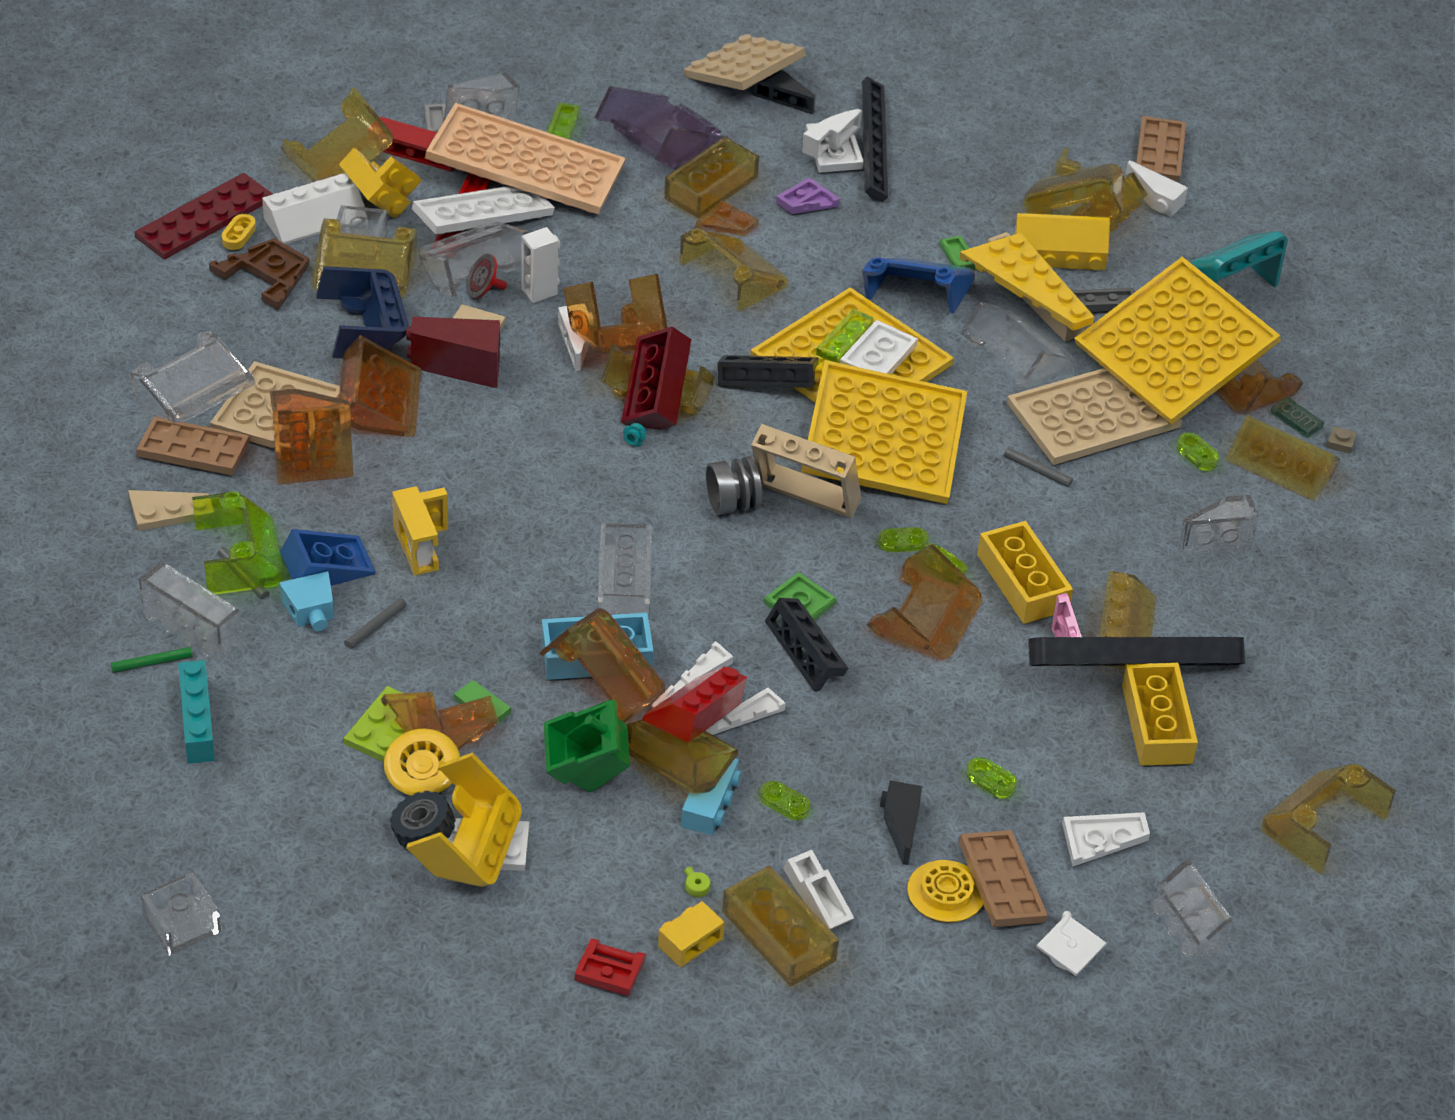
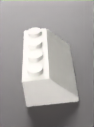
M346 173L262 198L264 220L279 241L284 244L368 219L359 189Z

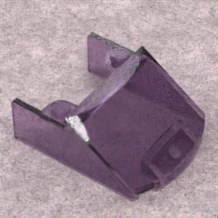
M610 86L595 115V118L599 121L614 124L613 128L655 156L657 161L667 164L678 173L722 148L728 140L727 136L720 135L721 130L710 121L682 104L674 106L668 103L669 97L660 94Z

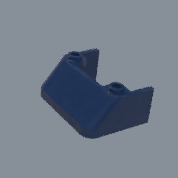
M323 266L316 298L340 300L341 306L347 312L353 314L362 313L365 327L339 325L332 358L372 360L406 336L409 323L395 276L391 272L382 269Z

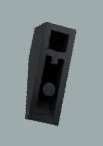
M779 70L753 84L752 96L812 115L814 113L816 95L783 70Z
M890 781L888 791H882L880 807L885 808L884 820L902 864L908 865L920 806L922 786Z

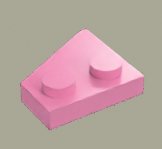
M1068 594L1057 595L1051 628L1056 637H1082Z

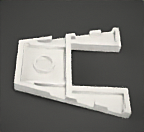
M715 641L711 649L706 654L703 653L696 660V664L689 671L686 670L681 675V679L674 686L671 685L652 704V709L693 679L733 664V656ZM766 688L741 703L691 742L785 710L786 703L771 689Z

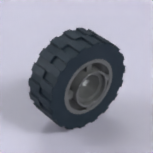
M435 791L417 792L412 796L409 795L397 805L396 809L392 812V817H390L391 828L399 844L406 850H408L406 848L408 843L440 832L446 838H449L452 830L455 828L454 822H456L454 813L446 798Z

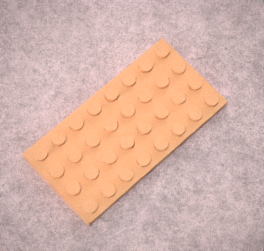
M455 103L428 147L425 156L426 159L436 163L448 165L457 170H463L479 177L488 178L500 184L509 185L522 191L531 192L598 215L626 159Z

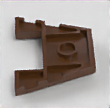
M273 238L249 247L248 252L243 254H230L227 256V260L219 263L217 260L211 261L209 263V271L223 279H227L241 268L250 271L272 284L271 287L261 293L263 302L278 310L308 268L309 257Z

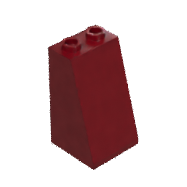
M412 316V325L407 326L406 340L411 341V345H407V359H411L413 369L491 388H498L500 320Z

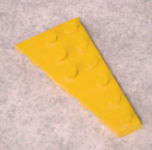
M1021 233L960 251L959 259L965 263L970 261L976 265V270L981 273L986 271L994 276L995 282L1021 298L1027 297L1036 308L1043 307L1051 313L1052 318L1069 329L1076 330L1093 324L1094 316Z

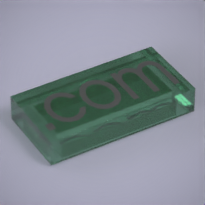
M1286 397L1271 408L1272 415L1305 438H1309L1323 429L1324 421L1289 397Z

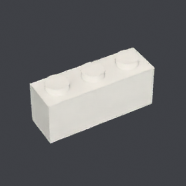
M547 227L522 235L521 290L532 303L558 294V285L560 283L558 277V267L560 266L558 249L560 248V242L558 237L553 235Z

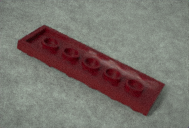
M242 173L134 231L135 238L165 260L226 227L235 216L249 214L262 207V198L273 195V193L246 173Z

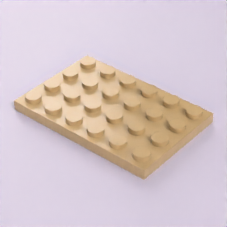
M1105 368L1007 397L1008 406L1053 465L1177 429L1182 424V419H1179L1173 425L1168 423Z

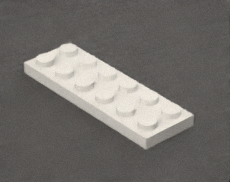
M508 186L413 201L412 210L435 234H444L446 232L463 231L465 229L482 228L489 225L553 215L554 206L540 195Z

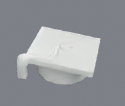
M1065 911L1062 914L1061 921L1037 944L1036 948L1049 956L1057 967L1068 970L1077 976L1106 946V942L1071 917V912Z

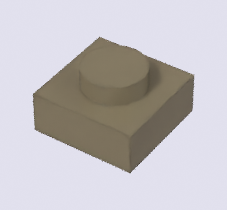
M1333 426L1327 448L1351 454L1357 432Z

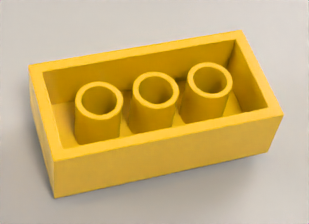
M1026 521L980 533L977 556L1023 624L1053 616L1057 595L1067 593L1071 603L1073 588Z
M1179 663L1126 664L1122 689L1140 766L1193 764L1198 741Z

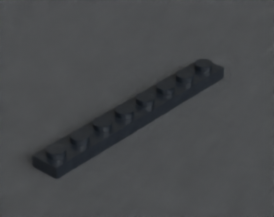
M866 76L862 81L865 193L871 198L884 202L888 198L885 88L880 83Z

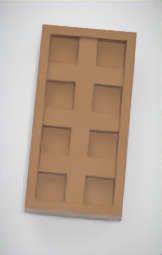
M1142 116L1136 163L1179 183L1186 122Z
M154 416L136 450L137 457L233 476L250 440L249 435Z
M1012 830L961 834L958 840L992 926L1045 923L1048 916Z

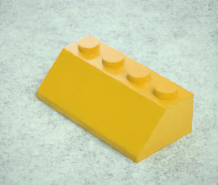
M1017 213L1014 234L1021 233L1051 268L1106 270L1110 218Z

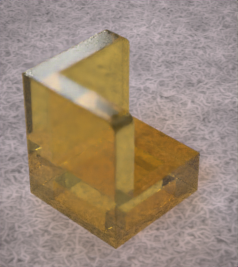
M1065 147L1057 160L1054 178L1076 184L1084 167L1081 166V162L1068 159L1069 148Z

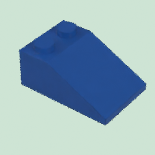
M292 529L280 550L291 579L328 571L330 585L332 586L376 573L360 536Z

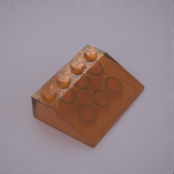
M360 335L346 349L343 355L336 419L356 430L414 437L421 368Z
M300 389L270 391L274 458L278 485L354 477L350 401Z

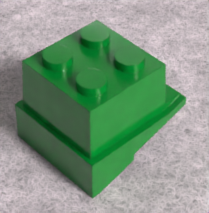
M611 699L577 713L571 711L544 723L546 773L561 783L571 782L588 792H593L630 767L627 725L618 718L616 700Z

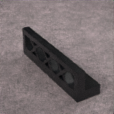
M723 355L718 361V385L814 388L815 368L819 364V357Z
M778 598L765 622L813 691H820L829 676H844L849 668L801 601L794 598ZM779 614L782 616V627H779L776 622ZM790 630L794 633V645L790 642ZM802 648H805L807 652V662H804L802 659ZM815 665L821 671L817 679L815 678Z

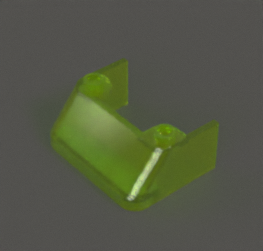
M235 491L192 497L195 530L245 524L248 541H240L230 547L229 558L204 561L207 595L252 590L258 587H274L279 585V582L284 581V568L274 521L268 512L243 494Z

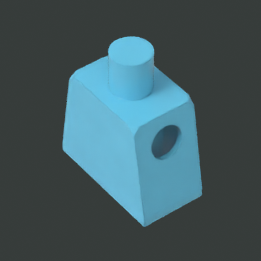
M328 571L279 582L281 602L297 626L301 627L311 624L315 631H322L328 626L327 620L334 618L333 597Z

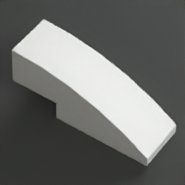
M862 110L846 111L829 117L811 127L803 134L802 152L818 158L829 147L838 150L860 129Z
M813 850L787 860L783 869L789 880L816 918L828 930L854 919L828 869L823 871Z

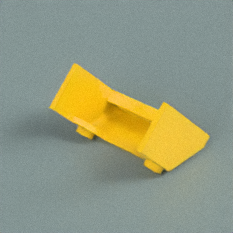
M472 752L444 762L438 767L455 785L452 803L455 809L463 816L453 844L440 832L408 843L406 848L438 878L485 887L494 884L498 878L521 817L522 809L517 797Z

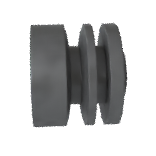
M751 456L743 457L742 460L739 458L733 459L731 469L726 461L707 464L705 473L707 493L716 515L735 512L737 504L741 510H748L749 506L751 509L761 506V479L757 465Z

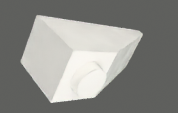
M1133 161L1127 162L1125 180L1152 209L1172 217L1185 204L1188 187Z
M586 303L558 307V325L575 371L581 370L592 336V327L595 326L594 313L589 311Z

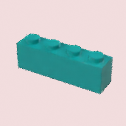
M206 661L180 662L178 667L187 764L215 761Z

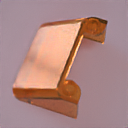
M930 544L907 558L902 566V580L906 584L911 585L912 588L899 610L892 607L882 614H876L869 620L867 626L882 638L945 660L954 652L982 602V596L979 589L933 544Z

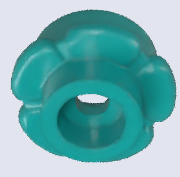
M633 423L623 429L624 440L630 445L639 447L646 439V430L641 424Z

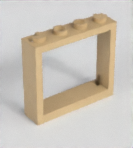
M761 424L751 444L754 460L761 479V486L852 518L861 500L855 456ZM775 456L840 478L842 487L776 464ZM837 468H844V473L837 472ZM770 476L775 477L772 483L767 481Z

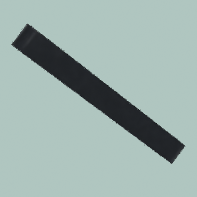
M1036 637L1028 639L1029 666H1126V664L1179 663V666L1246 664L1244 637Z

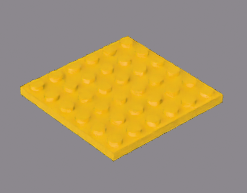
M1184 257L1179 258L1075 337V343L1171 425L1281 341V337L1276 331Z
M851 287L754 347L750 352V356L819 357V364L815 368L814 388L793 387L813 402H816L824 360L840 363V359L876 320L918 338L917 346L892 375L928 382L951 367L954 362L953 356Z
M824 360L808 440L855 456L859 485L948 504L967 391ZM802 465V473L841 481L840 478ZM838 467L836 471L844 473V468Z

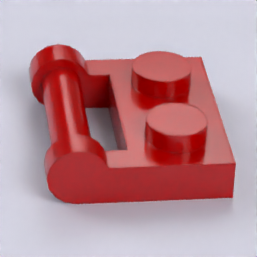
M591 938L576 969L575 981L630 996L638 975L645 964L646 954L638 951L636 954L601 944L600 940Z

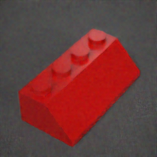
M725 666L693 679L643 715L642 720L689 743L741 704L748 677L740 674L734 668Z

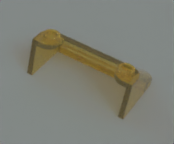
M355 87L350 89L348 96L341 103V112L347 120L307 150L298 141L289 142L287 139L282 141L281 150L313 182L345 173L339 163L353 148L363 153L370 162L392 143L393 136L391 131Z
M324 218L320 230L312 281L314 290L317 291L323 266L382 269L391 272L395 276L401 299L406 296L417 260V229L397 228L393 239L341 233V224L337 219Z
M693 229L681 235L680 263L682 265L717 249L738 266L733 273V281L738 285L737 310L739 312L788 286L786 275L737 237L702 229Z

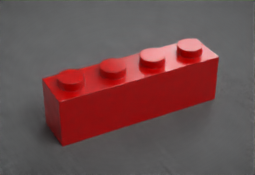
M381 116L368 131L369 149L450 172L454 169V167L436 163L425 158L426 151L437 132Z

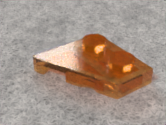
M721 201L696 221L695 228L698 230H702L703 227L714 228L717 233H731L745 237L758 226L759 219Z
M433 692L384 694L381 698L382 704L384 706L389 705L397 716L395 721L406 732L414 729H432L442 733Z
M491 696L438 710L445 735L455 743L458 750L469 741L474 743L481 737L483 732L489 731L498 724Z

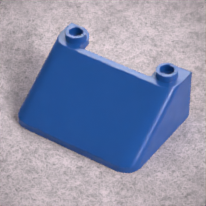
M876 257L871 259L862 270L865 296L870 301L887 274L936 281L940 286L947 287L949 313H955L975 279V272L971 268L906 258Z

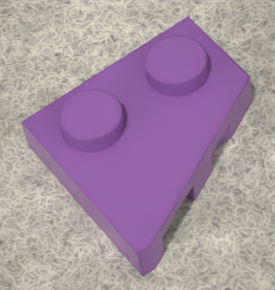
M807 178L777 195L776 203L791 214L838 207L840 198L811 178Z

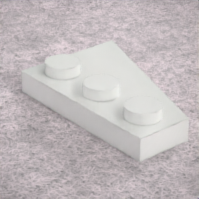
M1145 812L1063 817L1062 825L1072 867L1149 841L1150 831Z

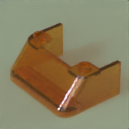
M658 273L629 279L632 303L625 304L622 307V324L601 327L593 282L563 288L572 331L598 353L611 354L635 350L637 337L668 328Z
M602 608L596 609L566 629L539 652L543 657L555 649L557 655L562 660L574 662L578 659L609 700L614 699L617 701L618 718L625 724L664 694L666 690L664 682L611 614Z

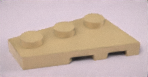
M128 490L138 531L215 517L209 493Z

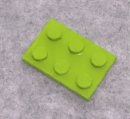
M387 686L344 737V745L384 762L385 754L391 743L408 731L420 729L433 713V706Z

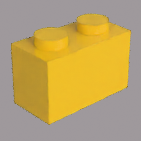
M701 901L694 907L687 908L682 915L673 921H668L659 929L658 947L681 968L724 939L725 922Z

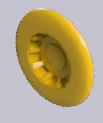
M414 729L400 735L391 743L384 757V771L393 787L404 794L412 796L417 792L421 793L424 791L440 793L448 788L452 782L438 767L444 762L460 757V753L455 743L445 734L432 729Z
M950 860L931 861L917 868L909 878L907 889L911 903L921 914L930 919L940 922H959L972 917L983 906V901L969 867L962 863Z

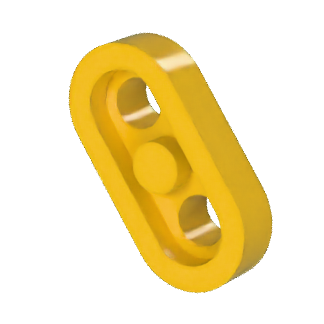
M248 214L235 216L221 235L222 245L229 250H238L244 247L256 230L255 218Z

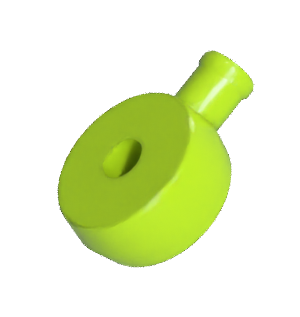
M687 867L684 870V873L687 875L684 884L686 892L693 897L707 895L711 889L710 878L704 873L694 872L692 867Z

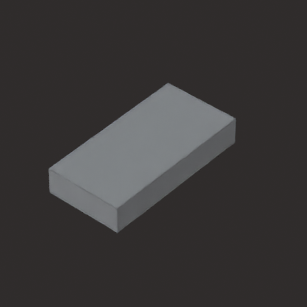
M447 104L424 105L426 129L438 132L448 116Z

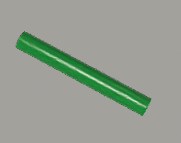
M191 647L111 662L112 673L191 658L192 651Z

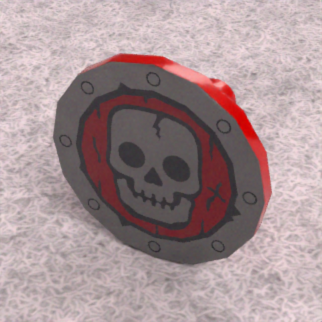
M484 254L480 256L472 266L466 285L467 293L470 297L475 299L481 298L489 291L491 286L505 290L507 282L496 278L498 265L493 255Z

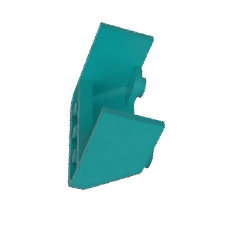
M1280 231L1252 234L1214 252L1196 258L1191 264L1217 285L1218 281L1251 267L1272 286L1277 287L1288 238Z

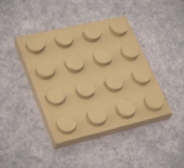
M742 35L737 41L725 44L722 49L708 53L707 57L693 61L690 66L683 70L687 78L744 90L805 57L806 53L804 47L795 46V44L780 43V41H770L765 38Z
M254 361L212 419L210 426L215 429L249 435L250 442L302 457L344 395V389L338 385Z

